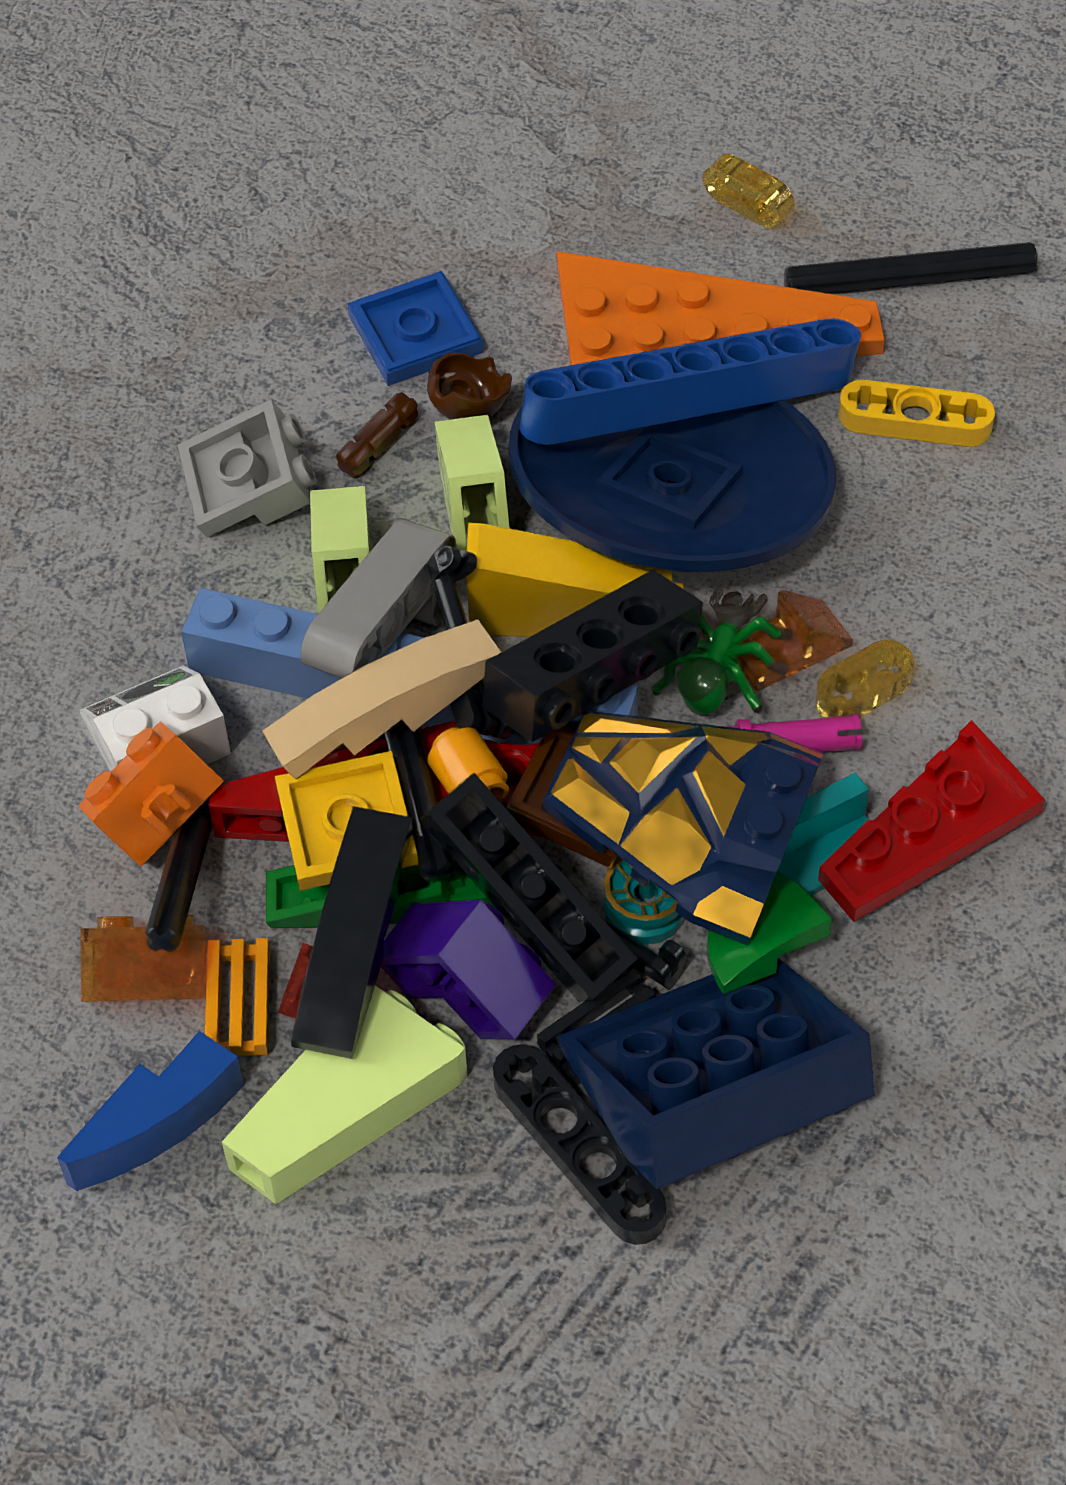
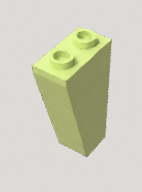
M375 986L353 1059L305 1050L222 1141L228 1169L273 1203L278 1204L461 1085L468 1077L466 1050L463 1041L446 1025L437 1023L433 1026L417 1015L413 1005L398 992L389 990L386 993Z

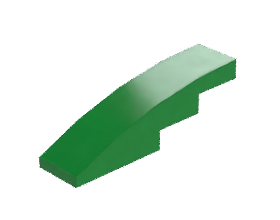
M454 860L452 874L445 879L438 878L433 881L423 879L418 865L401 868L398 878V897L389 924L398 923L414 903L482 900L494 908L496 907ZM294 865L266 871V924L270 928H318L329 884L300 891Z

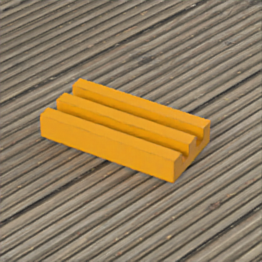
M256 938V944L245 945L244 939H232V945L221 946L220 940H208L205 1035L237 1056L268 1055L270 945L268 938ZM245 961H255L254 1040L243 1041ZM222 962H231L229 1041L220 1042Z

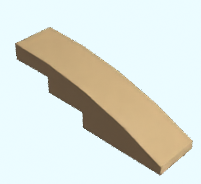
M478 619L423 638L361 667L314 694L262 730L282 766L296 779L342 743L355 756L400 720H403L414 732L485 677V661L502 651Z

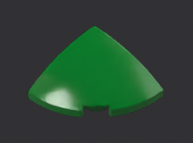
M777 871L748 945L708 930V963L720 990L725 994L775 974L778 956L830 936L832 918L802 887L783 873Z

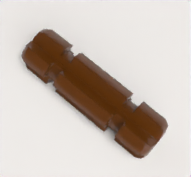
M403 392L396 393L384 405L387 410L380 409L353 436L356 442L348 441L337 452L336 458L339 469L351 477L361 475L371 464L368 459L375 460L402 433L400 427L402 429L407 428L418 417V404L413 398H409Z

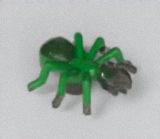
M717 587L710 597L709 604L715 611L720 625L714 630L701 614L700 630L708 639H699L698 646L693 652L664 666V676L652 686L651 690L655 696L661 694L673 684L676 666L684 664L677 674L678 689L691 712L696 714L711 713L725 699L732 698L742 692L753 712L759 714L763 711V705L747 680V673L739 656L753 654L769 670L781 675H787L788 667L786 664L774 660L760 643H740L757 631H763L774 640H791L794 637L793 632L790 629H777L764 617H757L749 623L750 619L758 615L767 603L768 597L766 594H761L757 600L751 594L741 606L743 598L740 592H729L723 596L724 591L722 587Z

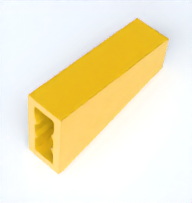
M468 523L467 551L474 553L477 558L475 570L466 577L469 622L478 619L490 636L530 637L651 570H655L672 581V570L656 569L618 560L596 552L576 541L483 523ZM675 583L683 589V583Z

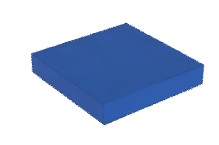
M443 271L347 303L348 315L387 386L429 372L432 364L446 353H466L471 356L484 353L483 339Z

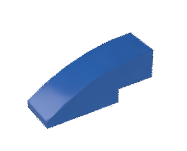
M199 1031L160 1076L139 1064L58 1155L57 1159L67 1185L75 1191H79L108 1181L153 1160L190 1136L216 1115L244 1086L238 1056Z

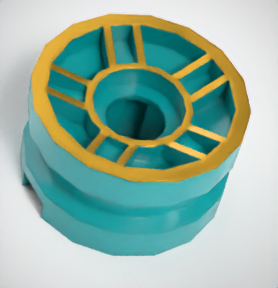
M616 858L612 868L607 869L603 883L606 921L642 945L661 943L674 936L683 925L685 919L675 911L678 902L653 882H650L646 888L630 877L633 867L622 858ZM635 896H638L640 899H652L654 896L656 898L650 902H641Z

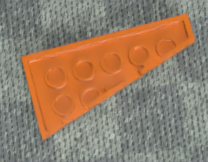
M556 251L557 272L570 365L832 318L850 322L859 329L861 338L857 356L883 354L885 338L877 301Z

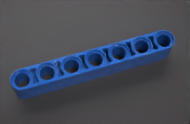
M835 318L822 319L538 371L528 376L525 382L519 429L526 439L534 443L544 445L558 444L841 389L851 382L861 333L855 325L845 320Z

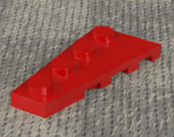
M971 720L959 731L958 739L945 751L940 750L926 763L925 771L908 787L903 786L889 799L888 807L873 821H866L819 867L818 881L849 918L855 922L1042 813L1045 799Z

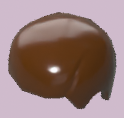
M446 353L432 364L428 376L427 391L434 407L449 420L488 415L490 420L500 412L509 395L512 375L505 373L501 376L496 370L494 358L490 356L476 359L466 353Z

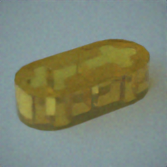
M732 154L721 155L704 171L702 176L703 184L713 199L766 228L777 226L793 210L795 205L794 197L785 183Z
M880 640L828 668L820 675L817 682L815 701L820 715L827 718L857 713L859 718L901 695L908 689L912 680L914 658L911 651L900 642ZM878 664L886 667V669L877 672ZM898 667L897 673H893L888 668ZM836 689L842 695L833 698L831 696L832 690ZM852 691V698L847 700L843 694Z

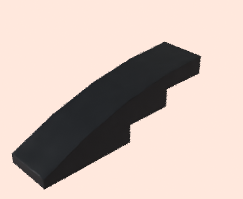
M353 806L320 916L291 1037V1047L353 1059L384 959L383 942L398 897L399 874L413 833L412 817Z

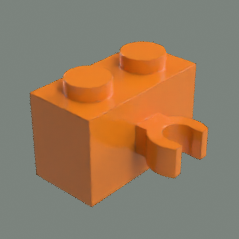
M161 721L153 729L146 728L132 739L126 749L127 756L111 772L105 771L99 774L88 785L84 793L85 799L78 805L85 815L140 867L224 782Z

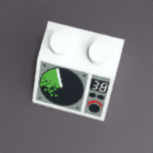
M185 666L176 668L80 709L81 717L110 771L127 756L126 749L132 739L146 728L153 729L160 721L206 764L231 754L223 713L200 673Z

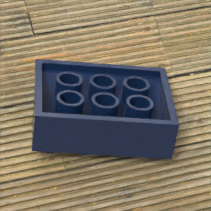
M779 958L775 974L728 993H722L711 974L558 1036L561 1051L624 1156L656 1189L679 1182L689 1175L724 1160L735 1158L747 1150L780 1136L788 1135L796 1129L833 1113L842 1112L854 1104L875 1096L870 1034Z

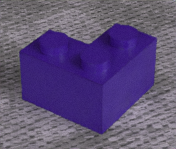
M482 900L414 903L383 942L384 959L381 968L409 998H443L480 1039L515 1040L556 985L541 968L542 962L539 956L529 947L519 943L505 928V921L501 913L492 905Z

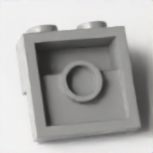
M270 399L177 445L196 526L206 537L252 515H255L266 525L310 504L308 488L317 484V479L308 459L303 454L299 455L297 447L305 444L306 438L301 425L293 414L285 416L273 400Z

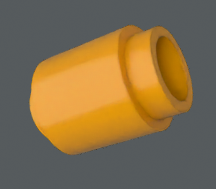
M470 727L450 728L442 732L434 740L427 761L447 793L462 780L475 773L501 804L506 800L509 794V787L506 784L507 773L476 729Z

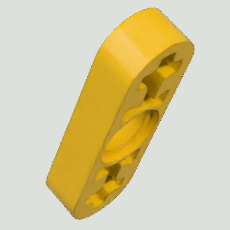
M855 380L844 386L840 393L838 409L840 423L846 429L855 433L964 447H975L985 443L991 436L995 417L993 404L980 394L872 380ZM858 403L868 404V410L857 409ZM886 405L893 406L892 414H885ZM918 406L926 409L930 416L923 420H912L907 418L902 413V410L907 407ZM941 412L947 413L946 421L939 420ZM970 416L975 418V423L964 422V417Z

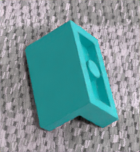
M856 772L806 797L777 870L796 882L810 896L825 889L818 881L819 867L869 820L865 815L869 789Z

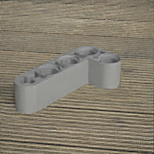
M404 518L398 519L311 622L301 646L302 663L339 678H344L361 667L382 658L412 619L433 626H439L443 619L427 562L433 553L443 546L456 548V538L454 535Z

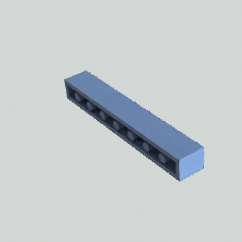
M204 588L199 589L181 631L188 668L202 675L307 699L342 679L306 666L301 661V646L309 625L318 614ZM401 633L383 657L424 637ZM631 685L612 696L607 702L597 705L588 711L638 716V685ZM451 704L423 725L431 727L455 721ZM583 714L572 719L565 726L576 730ZM512 730L511 735L506 739L495 738L491 735H481L483 739L518 745L540 743L542 739L541 737L531 743L515 730Z

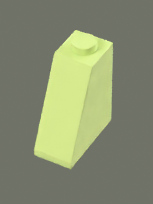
M488 415L434 422L439 468L451 535H454L456 538V548L458 550L467 551L468 523H483L509 528L504 469Z
M365 486L310 491L311 552L318 614L371 551Z

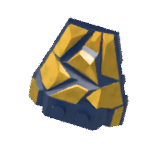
M586 711L545 795L542 809L599 853L610 849L633 867L630 877L646 888L650 882H653L678 902L675 911L690 923L748 945L824 753L768 731Z

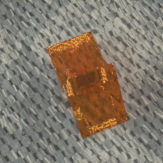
M781 590L778 592L776 617L768 620L777 629L781 630V635L776 639H771L763 631H757L740 643H760L774 659L772 664L766 665L753 654L739 657L741 668L747 680L758 692L852 647L853 639L823 600Z

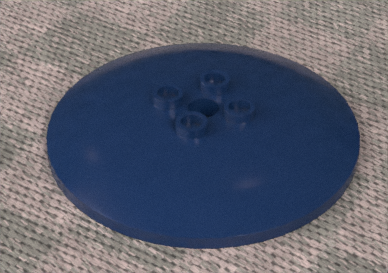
M785 400L549 445L534 443L521 434L519 429L522 412L521 406L510 430L508 445L509 468L521 495L536 513L562 534L596 552L618 560L656 569L682 572L727 571L754 566L783 556L807 541L821 527L829 513L835 492L836 469L832 453L826 441L807 417Z

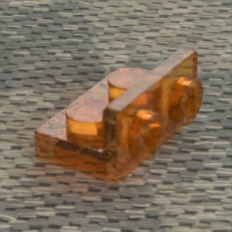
M188 914L180 945L172 952H167L163 949L156 952L151 950L147 945L146 927H134V917L131 916L98 917L97 928H80L81 1002L206 999L205 941L209 940V928L204 925H194V915Z

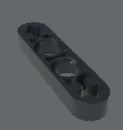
M513 1045L504 1049L496 1057L493 1065L494 1087L499 1099L617 1237L633 1245L647 1244L655 1240L663 1232L666 1223V1200L660 1188L656 1189L630 1163L609 1129L539 1050L528 1045ZM517 1068L521 1073H526L532 1069V1084L540 1095L534 1102L532 1091L523 1081L518 1079L511 1083L510 1070ZM554 1108H564L576 1116L577 1122L571 1130L556 1134L544 1128L541 1123L542 1118L548 1111ZM592 1153H603L614 1160L616 1167L610 1176L603 1179H593L582 1172L580 1164L586 1156ZM624 1183L625 1194L636 1207L640 1208L646 1204L650 1205L649 1220L643 1222L638 1216L631 1217L629 1220L625 1219L626 1202L617 1192Z

